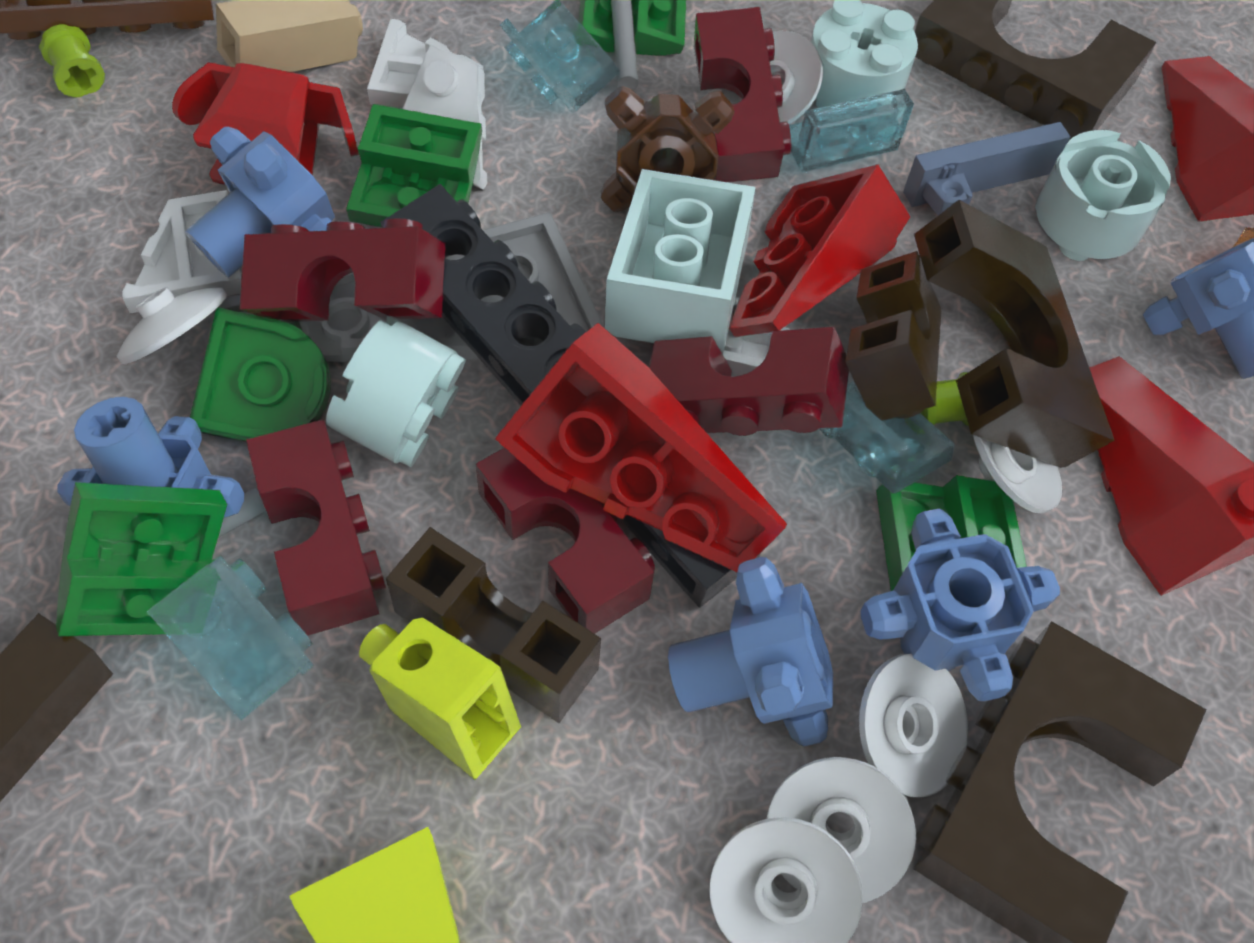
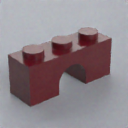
M760 7L696 13L693 46L700 91L726 89L734 92L742 99L733 105L735 113L732 120L718 134L712 132L715 135L718 152L717 175L714 179L722 182H736L779 177L783 155H790L791 133L789 123L787 121L780 122L778 108L782 107L783 89L780 75H772L770 61L774 60L775 55L772 28L764 29Z
M401 218L385 220L384 228L365 229L364 226L357 223L335 221L327 223L326 231H309L301 226L277 224L271 226L270 233L245 234L240 310L283 322L329 321V304L332 291L344 276L353 273L355 277L354 306L384 320L387 319V316H392L395 319L442 318L445 243L423 230V225L420 222Z
M834 326L772 331L769 351L763 362L754 370L740 376H731L732 370L712 336L654 342L649 368L706 433H730L738 436H748L757 431L772 430L811 433L819 428H836L843 425L849 369L845 363L847 354Z
M324 419L247 439L246 442L259 495L271 524L299 517L310 518L320 523L315 533L303 543L274 552L288 612L299 637H306L379 615L373 592L385 589L386 585L376 550L365 553L361 551L357 535L369 532L370 530L360 495L356 494L346 497L342 480L354 477L344 440L335 443L330 442Z
M505 448L476 463L479 495L512 540L532 529L544 526L559 528L567 532L574 539L575 543L570 549L548 562V590L569 618L595 634L650 599L655 571L654 561L647 548L639 539H628L616 523L617 516L603 510L605 504L571 488L565 493L545 484Z

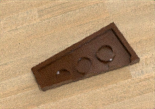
M0 0V34L7 33L8 38L14 40H27L39 37L42 34L41 31H46L50 27L59 24L79 27L86 35H90L97 31V27L118 26L122 32L136 33L149 30L151 24L172 23L173 27L178 29H194L202 27L205 24L204 21L214 20L212 0Z

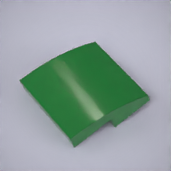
M580 0L576 46L599 52L615 53L611 0ZM631 0L636 54L654 56L680 54L685 46L686 0Z
M373 104L358 146L361 165L346 207L350 222L382 228L381 221L439 184L445 188L456 202L463 199L469 203L482 137V124Z
M956 475L942 487L888 478L876 489L890 591L894 590L916 551L911 534L916 516L923 511L942 509L952 518L961 536L960 538L986 534L1008 546L1016 568L1027 567L1014 501L995 481Z
M75 482L65 533L59 579L56 618L58 636L203 634L219 579L211 562L227 508V503L221 491Z

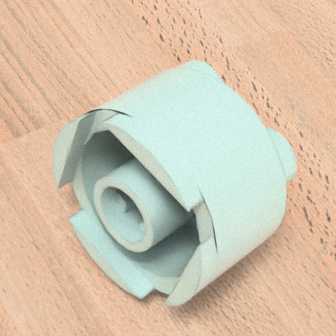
M835 0L833 7L823 13L817 20L811 43L819 53L823 66L822 83L816 96L815 105L830 116L852 122L870 121L875 114L887 111V115L893 112L902 100L917 53L918 42L913 30L915 25L913 17L903 10H889L878 5L862 3L860 0Z
M1110 130L1087 131L1074 136L1065 145L1064 150L1058 156L1036 201L1035 208L1043 230L1059 245L1060 251L1066 257L1076 261H1084L1088 258H1116L1133 250L1141 241L1163 205L1171 181L1170 171L1166 163L1149 145L1138 140L1136 146L1133 147L1117 141L1121 133Z
M387 316L386 322L380 320L373 326L348 363L342 375L349 380L346 388L347 398L344 401L333 395L327 411L326 425L394 463L401 462L412 467L427 443L429 435L425 433V430L432 416L435 415L442 419L450 408L459 389L455 382L465 365L466 359L459 356L451 348L392 316Z

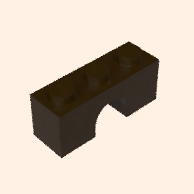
M914 251L861 269L856 299L867 324L851 329L845 363L873 423L891 418H910L921 413L924 409L936 406L942 309L931 283L926 279L919 253Z
M431 527L428 528L386 577L395 613L408 622H411L413 619L424 618L497 664L501 668L507 688L557 723L561 722L599 670L601 638L543 600L533 613L517 606L492 584L487 575L486 563Z

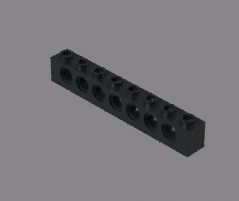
M439 184L381 221V226L384 228L385 220L395 218L420 222L423 225V230L445 243V258L451 255L465 256L457 260H444L442 317L522 406L570 345L586 331L576 323L569 325L556 311L555 301L545 286L538 281L531 283L518 269L517 260L509 247L499 239L493 242L481 229L479 218L472 207L463 199L456 202L445 188ZM490 295H498L503 297L502 300L497 302H485L481 300L482 298ZM525 337H537L543 340L542 343L535 346H525L518 343L519 340ZM629 515L621 519L699 608L737 578V572L666 540L663 531Z

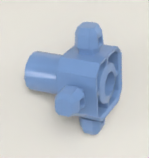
M223 127L211 138L210 144L216 158L223 165L218 169V172L230 193L186 229L185 233L204 256L222 274L229 278L243 266L245 234L270 233L271 226L277 224L301 226L309 231H326L327 223L332 222L335 216L326 192L314 176L271 134L263 131L251 141L238 129Z
M1254 238L1173 278L1171 285L1177 297L1170 300L1168 296H1165L1151 304L1143 313L1144 319L1153 335H1164L1183 327L1181 321L1188 318L1198 335L1215 329L1242 379L1254 376Z
M114 397L96 403L87 409L77 420L74 428L76 440L93 467L72 469L64 473L57 485V492L67 505H71L75 482L220 490L227 503L224 518L239 513L244 502V492L239 482L233 478L211 475L198 450L202 436L196 421L192 418L174 416L157 433L141 403L133 398Z
M942 509L923 511L916 516L911 531L916 551L894 590L871 597L860 610L865 632L869 637L880 640L900 638L901 649L904 654H912L914 659L935 671L941 669L950 671L957 666L963 665L960 673L969 692L978 701L983 702L1001 698L1011 690L1013 680L1005 652L1024 631L1032 613L1047 608L1060 595V587L1054 572L1040 566L1016 568L1008 546L986 534L960 538L961 536L952 518Z
M766 557L744 561L738 567L736 586L740 599L735 601L730 630L679 642L669 647V671L675 694L686 712L750 698L755 714L763 724L783 719L790 737L799 745L809 746L821 743L826 739L828 732L826 709L833 708V670L829 651L809 593L803 583L784 587L775 565Z

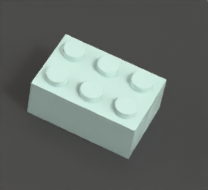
M642 169L607 276L605 329L615 337L650 343L660 340L712 336L721 353L724 354L748 242L756 187Z

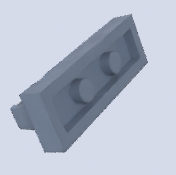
M1058 122L915 156L903 193L912 207L929 204L934 212L939 215L958 200L970 204L973 197L972 193L1049 175L1058 156L1064 150L1071 137L1062 123Z

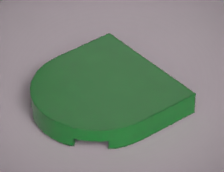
M216 308L190 418L196 421L203 434L243 442L250 438L318 421L325 411L331 391V375L326 358L317 344L294 325L271 318Z

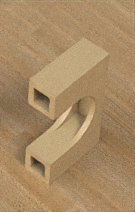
M235 0L216 3L217 50L228 66L235 67L237 63H246L294 72L357 58L358 37L362 34L363 23L358 8L348 0Z

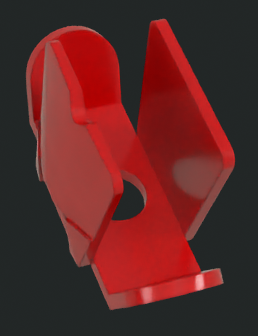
M208 62L179 86L173 98L172 111L175 117L186 125L199 124L193 134V139L199 147L212 149L210 140L223 127L238 129L251 141L264 131L271 134L313 175L319 126L323 124L341 128L350 157L359 155L340 88L309 82V78L302 74L246 63H237L235 67ZM217 159L209 175L213 182L225 185L218 172V169L223 165Z

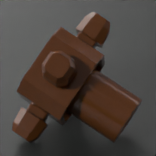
M622 85L605 99L607 115L618 130L616 139V171L603 184L601 199L613 212L624 211L630 207L642 169L715 180L718 152L715 135L712 132L718 134L732 120L735 113L733 105L720 90L710 92L695 103V111L679 95L658 94L644 103V100L632 89Z

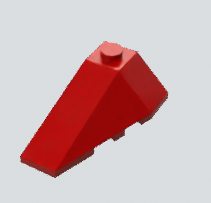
M1211 56L1164 61L1162 75L1166 106L1172 112L1174 127L1170 133L1171 144L1176 147L1178 164L1175 168L1176 182L1197 221L1254 215V89Z
M879 164L794 185L769 219L764 231L770 242L768 247L757 251L753 261L759 273L757 277L744 286L729 327V330L735 337L780 331L859 275L861 269L870 267L895 247L898 236L911 216Z
M599 323L570 345L495 437L497 442L545 484L565 493L571 488L605 504L604 511L621 519H624L626 515L638 519L663 531L666 540L735 572H738L739 565L744 561L755 559L787 525L783 518L651 369Z
M1120 356L1090 367L1115 441L1098 449L1104 468L1100 475L1106 492L1112 491L1121 518L1117 525L1123 543L1158 593L1162 596L1253 555L1254 463Z

